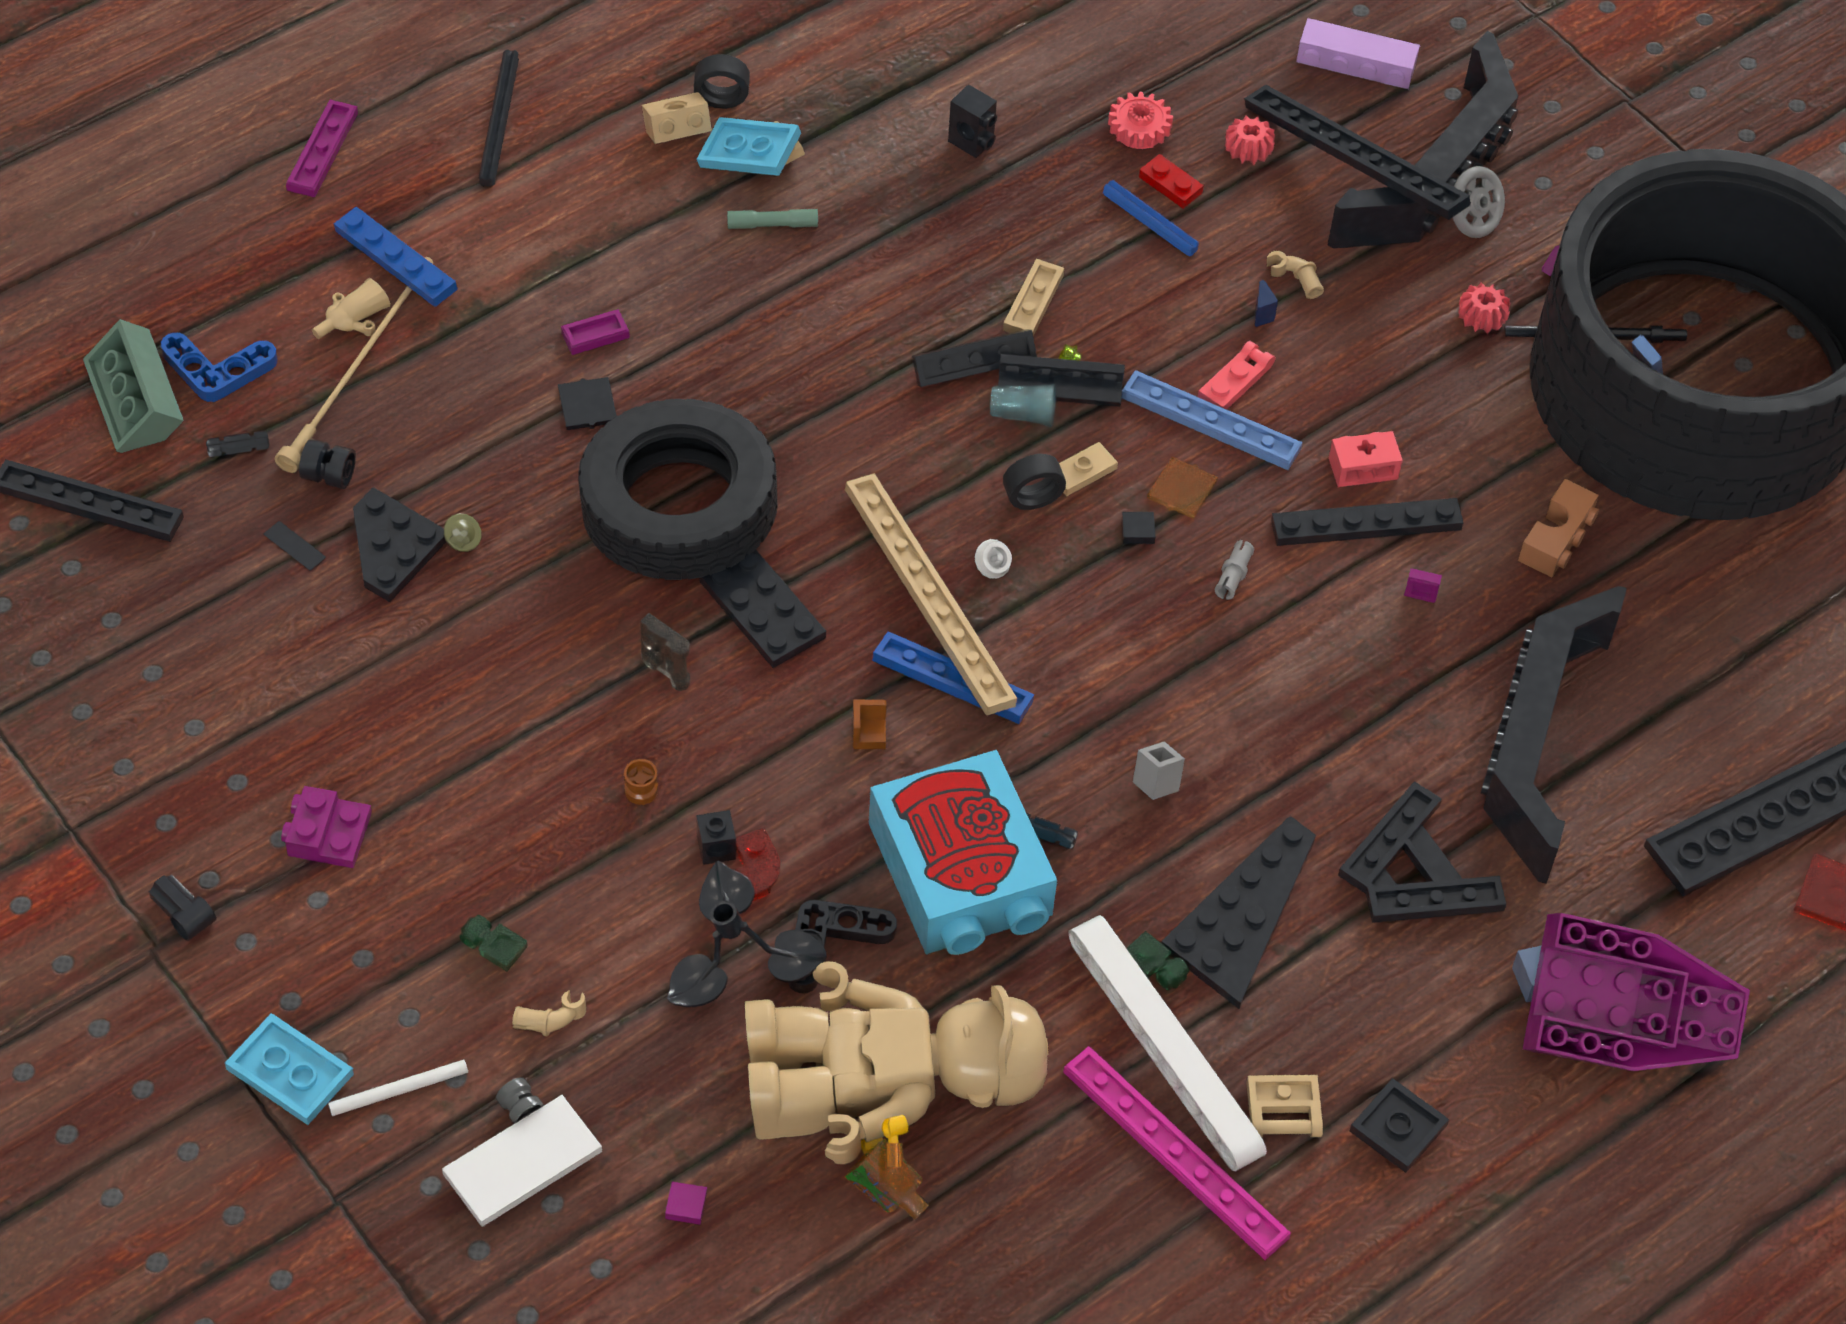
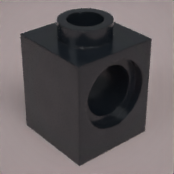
M730 810L696 815L697 841L702 864L736 860V836Z

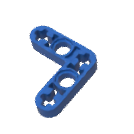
M182 333L167 334L161 341L162 354L167 363L202 400L207 402H215L272 370L277 364L276 348L268 341H257L214 366L187 336ZM179 348H181V350H182V356H181V357H180V353H179L178 350H177V349H179ZM191 363L201 365V368L196 371H187L185 369ZM235 367L245 369L240 375H231L229 373ZM205 378L211 386L205 387Z

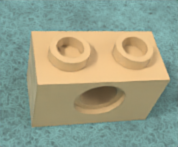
M699 92L642 105L646 133L655 144L712 131L708 103Z

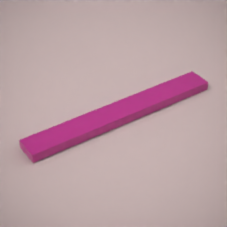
M1088 1046L1064 1066L1063 1073L1264 1260L1290 1239L1291 1232L1092 1048Z

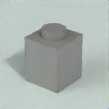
M1166 742L1140 749L1137 754L1133 783L1153 800L1178 792L1185 758Z

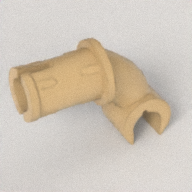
M1273 251L1267 256V267L1271 266V276L1281 277L1286 271H1292L1294 277L1300 280L1306 298L1314 299L1322 295L1324 288L1315 272L1317 268L1315 263L1295 256H1286L1281 251Z
M570 990L563 994L562 1007L557 1011L549 1008L546 1011L517 1006L513 1015V1028L542 1032L543 1036H548L550 1032L561 1029L572 1022V1020L580 1019L586 1014L585 996L582 992L580 1000L571 1003Z

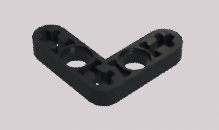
M809 900L803 903L799 909L795 930L812 935L824 948L826 937L873 944H886L895 938L897 919L894 914L884 909ZM812 913L818 914L815 930L809 929V917H811ZM844 916H851L856 919L857 924L851 928H844L839 925L838 920ZM863 919L867 920L866 930L863 929ZM879 923H886L884 931L877 930ZM812 973L805 980L788 982V984L795 992L809 993L817 987L818 982L814 979Z

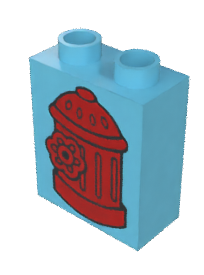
M997 750L870 788L869 826L925 954L945 948L948 953L953 955L964 954L981 945L987 935L1011 929L1012 933L1016 935L1028 934L1041 928L1048 921L1049 916L1053 915L1057 878Z

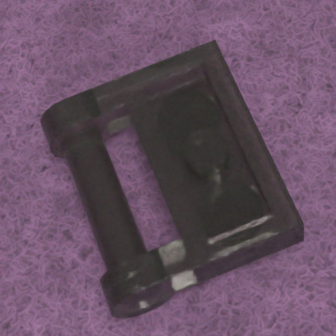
M648 613L640 621L641 659L649 668L657 669L670 678L671 686L675 690H686L690 686V674L687 672V656L690 653L689 641Z

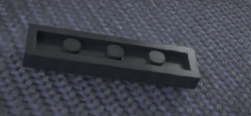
M1026 329L913 355L912 359L917 384L923 387L1000 369L1001 354L1037 357L1032 330Z

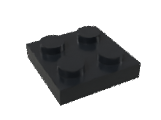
M1392 1078L1351 1124L1349 1131L1407 1173L1447 1127L1449 1119Z

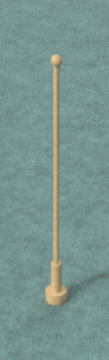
M425 257V259H427L429 262L433 264L431 258ZM407 286L312 422L304 426L291 446H283L275 456V462L281 469L290 473L297 471L305 444L316 433L315 427L410 294L411 288Z

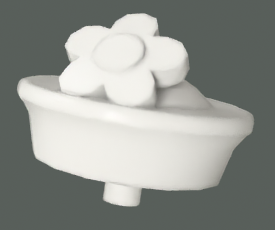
M994 539L982 542L975 553V563L982 575L997 579L1008 572L1012 562V555L1008 547Z

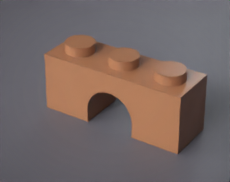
M1564 479L1551 499L1546 519L1556 523L1559 527H1550L1537 521L1523 542L1518 561L1550 577L1554 576L1559 567L1564 569L1572 555L1571 547H1578L1586 532L1584 527L1586 524L1592 526L1599 513V509L1595 508L1599 495Z

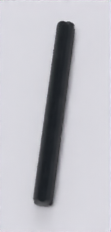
M507 49L503 52L478 177L479 184L483 187H492L496 180L519 62V54L516 50L510 51Z

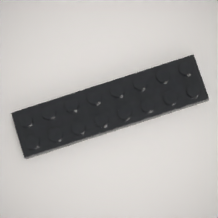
M1846 741L1646 839L1645 849L1680 894L1685 896L1845 816Z

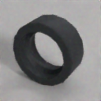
M722 54L707 56L699 61L695 68L694 93L699 92L708 103V106L721 109L736 107L743 103L749 95L750 71L746 64L736 57ZM715 76H724L735 80L737 84L729 87H718L706 80Z
M1034 454L1026 456L1008 467L1003 475V485L1014 507L1021 510H1033L1042 508L1059 498L1066 488V479L1055 457L1049 454ZM1044 478L1043 480L1033 485L1025 486L1027 483L1033 480Z

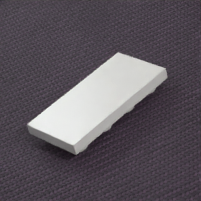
M560 1095L442 1168V1172L461 1200L483 1227L600 1154L602 1146L564 1096Z

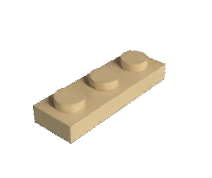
M1039 259L1035 260L1004 321L1003 331L1013 333L1031 329L1034 336L1064 276L1063 267Z

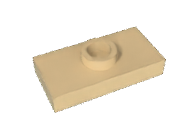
M1100 442L1059 463L1066 479V488L1063 493L1069 496L1117 469L1118 462Z

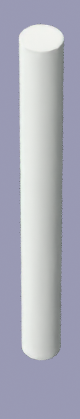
M463 1059L329 1102L331 1115L335 1116L466 1074L468 1073L467 1065Z

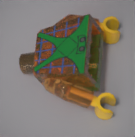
M904 1115L893 1116L885 1119L881 1125L882 1132L888 1138V1141L881 1137L866 1143L862 1139L861 1149L864 1154L844 1177L885 1212L891 1213L901 1207L915 1220L928 1207L929 1203L915 1191L923 1182V1179L903 1158V1143L898 1141L899 1135L908 1132L906 1117Z

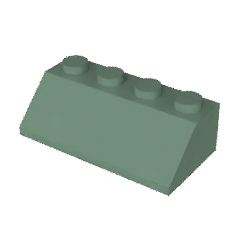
M120 319L84 357L83 361L117 452L123 453L165 441L184 420L150 330Z

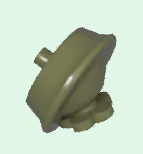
M458 513L452 515L446 521L444 537L451 548L468 552L479 545L482 538L481 528L473 517Z

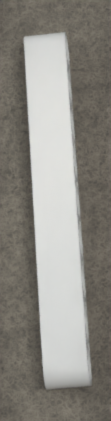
M1099 915L1069 930V939L1075 952L1226 1165L1232 1171H1237L1265 1156L1266 1147L1258 1131L1108 922Z

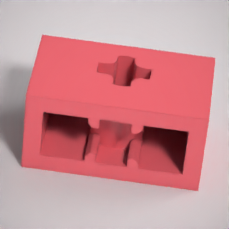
M1393 431L1373 432L1366 435L1343 436L1332 439L1329 453V461L1338 487L1398 480L1403 461Z

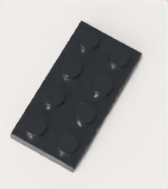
M757 550L750 555L746 554L744 560L732 567H726V570L699 578V582L772 668L826 639V630Z

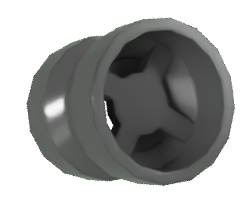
M523 1077L509 1081L496 1095V1100L503 1109H508L510 1112L509 1118L513 1124L544 1106L539 1097L532 1095L531 1086Z

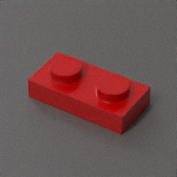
M1160 154L1140 169L1139 178L1183 209L1203 193V184Z

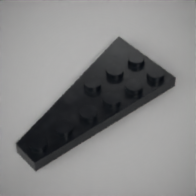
M1289 816L1162 940L1160 948L1240 1009L1246 991L1272 938L1286 902L1289 900L1295 882L1312 849L1316 835Z

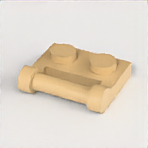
M1318 1075L1248 1076L1246 1083L1250 1122L1261 1138L1263 1134H1310V1137H1322L1323 1122ZM1262 1113H1309V1120H1263Z

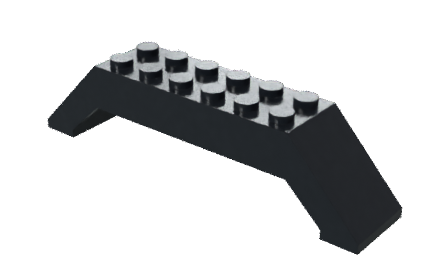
M1489 31L1480 38L1471 52L1463 88L1470 91L1472 100L1415 164L1418 168L1453 187L1459 176L1467 169L1475 166L1484 167L1486 162L1491 163L1494 160L1499 147L1502 144L1504 146L1507 145L1513 135L1511 125L1518 114V109H1516L1517 91L1495 36ZM1390 187L1359 191L1350 188L1335 205L1327 245L1335 249L1420 242L1426 233L1431 234L1434 231L1441 216Z
M1617 586L1538 616L1534 629L1527 628L1480 794L1487 795L1483 809L1538 882L1547 884L1558 852L1566 822L1556 818L1534 785L1565 664L1599 648L1608 650L1627 589L1625 587Z

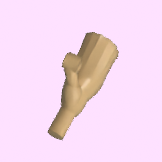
M368 278L360 287L346 297L341 293H335L332 297L333 305L328 307L326 311V320L314 327L312 332L317 339L322 338L333 329L343 331L356 330L364 333L366 336H372L376 331L375 324L371 320H366L363 323L359 321L390 307L389 298L377 282Z

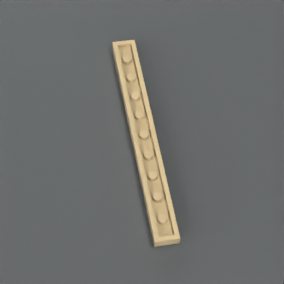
M875 473L847 481L846 493L986 716L1016 707V695Z

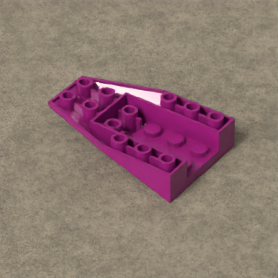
M1565 913L1547 914L1522 1050L1629 1071L1737 1059L1750 990L1658 934Z

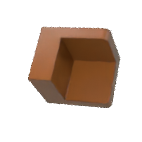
M853 700V749H886V700Z

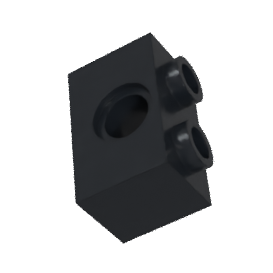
M968 84L951 100L948 142L975 158L984 150H989L996 139L994 131L997 121V101Z

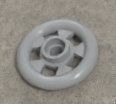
M1482 166L1469 168L1459 176L1454 187L1463 192L1465 190L1468 191L1466 194L1470 195L1471 205L1454 216L1453 220L1458 229L1466 236L1481 238L1494 231L1503 216L1505 207L1504 189L1501 181L1492 170ZM1476 178L1482 179V187H1476ZM1490 190L1492 191L1493 202L1490 201L1488 193ZM1488 212L1489 218L1484 223L1482 217ZM1468 213L1474 217L1471 224L1466 219Z

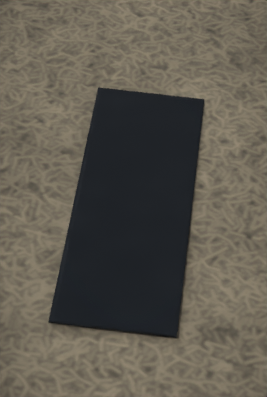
M280 521L263 533V535L309 570H312L326 558V556Z

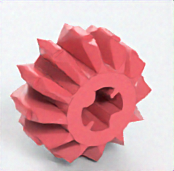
M1245 115L1243 120L1235 118L1232 125H1229L1226 130V151L1230 152L1231 159L1240 158L1242 164L1245 161H1250L1253 165H1255L1257 160L1265 162L1268 155H1271L1274 150V129L1269 127L1268 121L1260 122L1258 116L1255 119H1250L1247 115Z
M1482 282L1477 287L1470 285L1460 297L1459 318L1464 319V327L1473 326L1475 332L1479 329H1483L1487 334L1491 329L1499 331L1502 324H1505L1509 318L1510 298L1505 297L1504 289L1495 290L1494 283L1490 287H1485Z

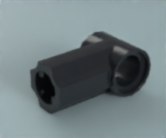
M163 875L154 882L153 887L149 891L150 898L170 917V921L176 931L187 941L217 919L210 905L202 897H194L173 875Z

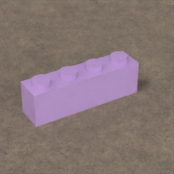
M1308 18L1300 40L1296 62L1409 89L1420 45Z

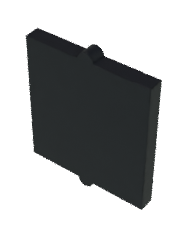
M608 377L591 380L582 378L577 382L558 384L566 430L586 427L594 429L595 426L605 425L617 416Z

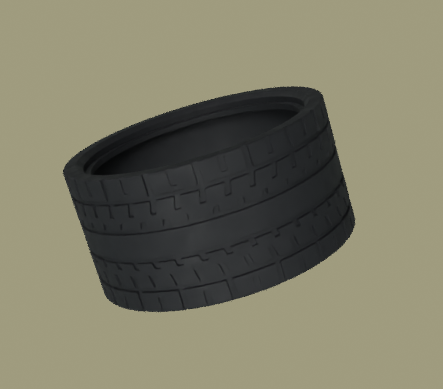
M1723 149L1680 150L1647 157L1634 162L1632 165L1620 168L1596 184L1591 189V192H1588L1578 203L1565 226L1531 350L1530 379H1532L1531 388L1534 401L1537 404L1538 412L1544 424L1548 426L1549 433L1565 454L1576 465L1581 466L1582 470L1593 479L1625 498L1628 497L1638 504L1665 513L1690 516V518L1737 520L1744 517L1754 518L1769 515L1793 507L1798 502H1804L1828 486L1838 476V473H1841L1846 467V195L1822 179L1804 170H1799L1790 164L1761 155ZM1693 274L1731 281L1769 297L1797 317L1819 342L1827 356L1833 374L1807 388L1786 394L1764 397L1722 395L1690 387L1657 372L1627 350L1605 324L1597 309L1595 300L1622 284L1656 275Z

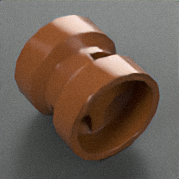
M646 759L633 760L624 769L625 795L630 802L636 805L649 804L658 794L657 769L651 761Z

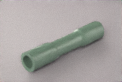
M792 209L789 211L757 212L754 210L727 211L728 229L789 226L792 228L818 227V209Z

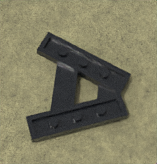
M1415 781L1341 866L1338 876L1366 894L1372 923L1505 911L1507 904L1500 876L1462 879L1423 827L1439 808L1442 798ZM1404 850L1427 882L1396 884L1386 869Z

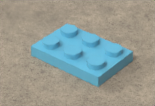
M719 117L697 161L700 168L779 176L801 135L799 126L794 124Z
M272 1013L225 1062L226 1070L307 1125L354 1075L351 1066Z

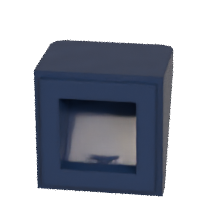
M1264 280L1260 281L1258 288L1255 327L1273 322L1276 316L1278 300Z

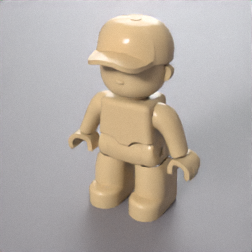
M827 961L820 963L816 970L813 971V977L821 985L835 988L831 992L820 993L821 1009L804 1006L775 1008L773 1001L768 999L745 1001L746 1031L751 1062L748 1064L749 1088L756 1137L758 1139H774L810 1135L822 1131L829 1126L830 1134L844 1133L847 1135L843 1138H833L827 1144L825 1155L833 1160L835 1164H846L855 1160L861 1151L862 1139L867 1143L884 1137L881 1125L885 1119L904 1115L908 1126L917 1122L926 1113L930 1102L935 1098L934 1076L939 1075L946 1089L957 1097L969 1099L972 1105L984 1108L989 1107L993 1099L996 1106H1009L1023 1103L1033 1098L1043 1088L1047 1075L1048 1041L1043 1022L1037 1010L1024 1000L1008 997L1006 991L1000 985L991 986L989 1001L975 998L950 1008L940 1018L936 1033L931 1034L928 1012L915 997L903 991L854 978L851 983L848 980L846 969L836 962ZM850 1000L851 1005L862 1008L867 1011H860L858 1009L841 1007H843ZM825 1011H832V1012H830V1023H829V1015H828V1012H825ZM805 1062H816V1067L800 1068Z

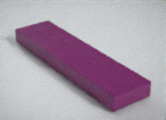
M329 100L286 182L287 191L316 197L358 115L357 106Z

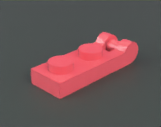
M1248 341L1242 350L1199 390L1198 397L1227 410L1272 367L1275 362V356L1268 352H1261L1258 350V345ZM1252 359L1257 364L1252 366L1248 362Z

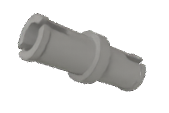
M1243 540L1237 541L1230 558L1223 563L1222 575L1215 587V593L1222 599H1224L1227 590L1229 592L1226 600L1232 599L1239 582L1247 575V565L1254 553L1253 545L1245 541L1242 550L1240 548Z

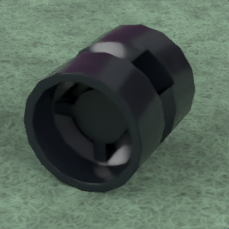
M309 439L300 458L299 476L301 479L317 483L324 479L326 485L345 489L349 485L354 473L356 452L354 449L339 445L331 449L330 444L327 442Z

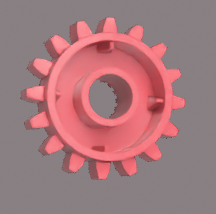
M1139 92L1138 97L1127 93L1126 100L1118 97L1117 104L1111 105L1108 118L1110 133L1115 134L1116 140L1127 147L1136 149L1153 148L1158 143H1164V136H1170L1173 123V115H1170L1171 107H1164L1165 100L1163 99L1155 101V94H1151L1147 98L1144 97L1143 92Z

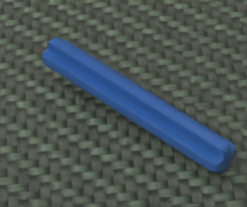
M1111 180L1104 186L1103 194L1181 252L1187 256H1192L1197 252L1199 246L1197 240L1116 181Z

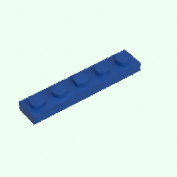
M358 207L353 208L334 223L335 231L434 307L458 290L455 280Z
M891 632L886 633L873 652L872 661L981 708L949 657ZM1009 684L1017 697L1016 707L994 714L1020 724L1033 703L1034 694Z

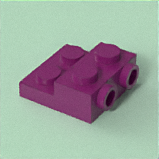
M304 786L302 794H295L292 800L291 813L294 814L292 823L285 822L282 830L281 840L286 843L288 856L354 868L372 814L371 805L338 799L336 791Z

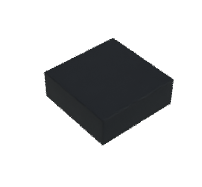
M1122 512L1123 544H1155L1154 512Z

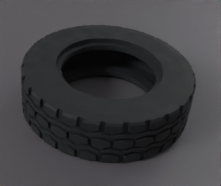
M666 399L634 407L606 423L591 439V442L588 443L580 460L578 481L585 529L601 553H605V556L611 561L636 574L639 573L643 576L657 579L682 580L701 578L726 570V567H732L744 560L746 554L750 555L760 546V543L765 540L775 521L777 514V477L772 448L763 433L758 431V428L741 414L719 404L695 399ZM670 463H694L708 467L720 474L729 484L726 492L714 504L703 510L683 515H666L650 511L636 503L628 494L633 483L644 473L658 466Z

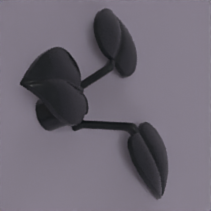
M716 861L703 883L699 897V907L702 914L709 921H712L716 929L712 934L714 937V960L711 962L707 956L702 954L690 955L682 959L672 972L667 999L670 1003L682 1007L703 1006L717 999L723 993L728 982V976L725 971L717 967L721 961V939H734L742 931L749 935L767 953L772 954L768 960V968L776 979L783 982H797L808 977L816 970L820 963L826 961L827 954L823 945L816 938L799 930L781 932L776 937L775 948L769 946L748 926L747 922H743L740 916L741 913L749 909L754 900L755 891L751 881L743 874L730 869L720 861Z

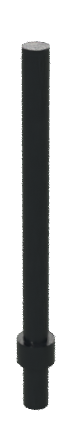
M1505 325V336L1535 337L1538 326ZM1650 325L1649 328L1608 327L1618 340H1635L1640 335L1644 336L1646 340H1650V343L1687 340V329H1663L1662 325Z

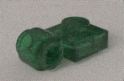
M481 915L470 917L461 927L460 940L472 949L480 946L479 955L508 972L527 949V940L500 923L493 931H490L492 929L491 923Z
M1147 931L1142 933L1126 948L1147 978L1155 972L1157 973L1155 977L1162 988L1166 990L1176 989L1187 979L1189 968L1186 963L1178 957L1170 959L1171 951Z

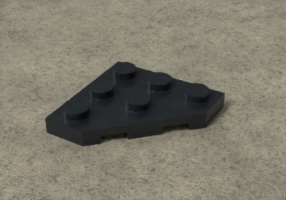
M372 487L353 507L363 581L366 589L391 602L443 547L446 540L444 528Z

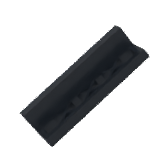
M1001 354L997 396L1120 407L1125 365Z

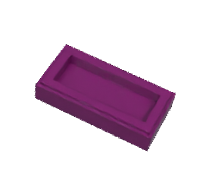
M619 309L561 326V334L572 355L630 338L629 329Z

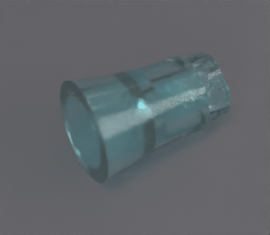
M1056 384L992 387L990 401L991 416L1053 427L1056 406Z

